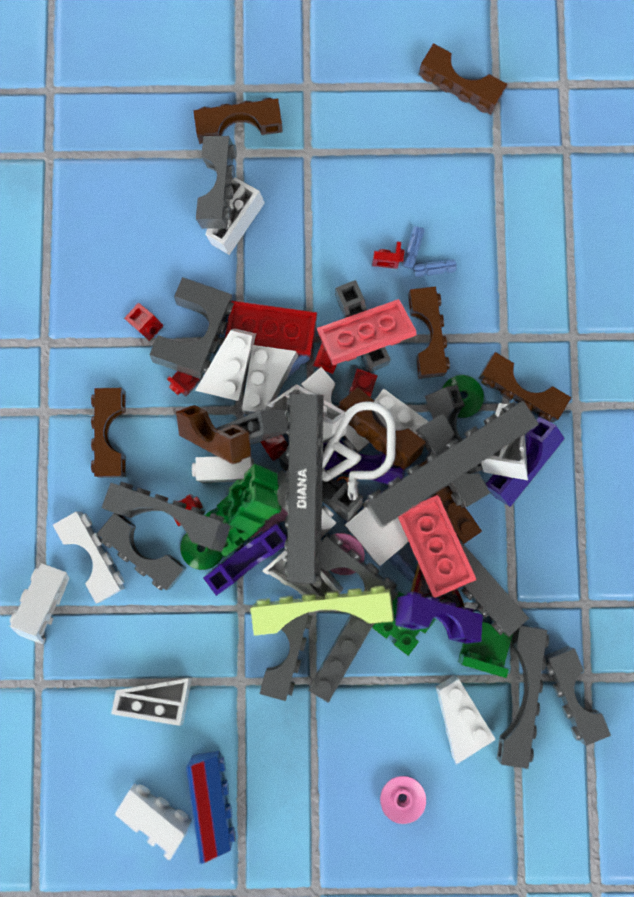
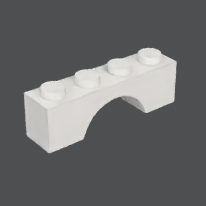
M321 367L301 384V387L313 394L324 395V400L332 404L331 396L336 384ZM347 425V434L343 436L346 440L343 443L346 447L358 453L370 442L364 437L359 436L350 425Z
M76 511L53 524V527L63 545L76 544L86 549L90 554L93 570L85 585L97 604L125 589L123 586L124 579L118 571L115 572L112 566L114 563L113 559L101 547L103 544L100 541L101 538L92 531L90 527L92 522L88 515Z

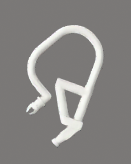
M361 402L350 407L323 451L322 480L329 481L357 464L361 459V455L339 443L351 418L362 410L377 411L385 418L387 423L386 460L380 468L374 471L350 472L349 482H347L350 500H356L358 496L359 482H357V479H376L384 475L394 462L395 421L390 411L376 402ZM334 450L348 458L328 471L324 469Z

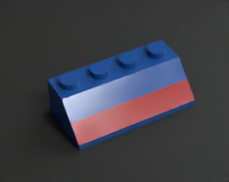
M220 750L194 754L186 766L200 864L231 851L233 842H236L235 828L230 826L229 818H232L231 803L227 804L226 795H229L228 781L223 778V771H226L225 759L220 757Z

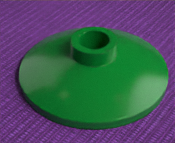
M457 375L445 382L442 389L457 385L460 392L463 391L467 394V398L462 399L465 406L461 409L457 418L473 416L480 410L484 401V392L477 380L467 375Z
M187 533L184 535L180 551L182 558L190 567L198 570H207L220 562L223 557L220 551L205 547L204 552H199V544L191 542Z

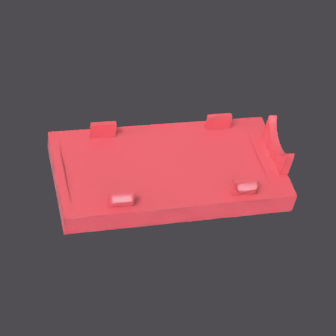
M399 299L317 328L318 335L332 365L354 360L363 354L389 345H396L401 343L400 341L416 336V329Z
M439 495L422 501L398 517L434 598L477 580Z

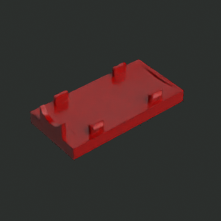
M231 301L234 305L228 317L225 339L230 330L239 329L256 333L254 341L256 346L296 351L298 355L311 357L316 331L317 312Z

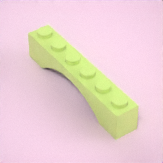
M385 586L371 587V591L364 592L360 588L348 590L346 594H339L338 591H329L324 593L325 596L318 597L311 593L302 595L300 599H293V596L280 597L279 601L270 602V598L259 599L250 608L254 635L277 633L294 618L317 610L348 612L368 623L393 621L390 589H385Z

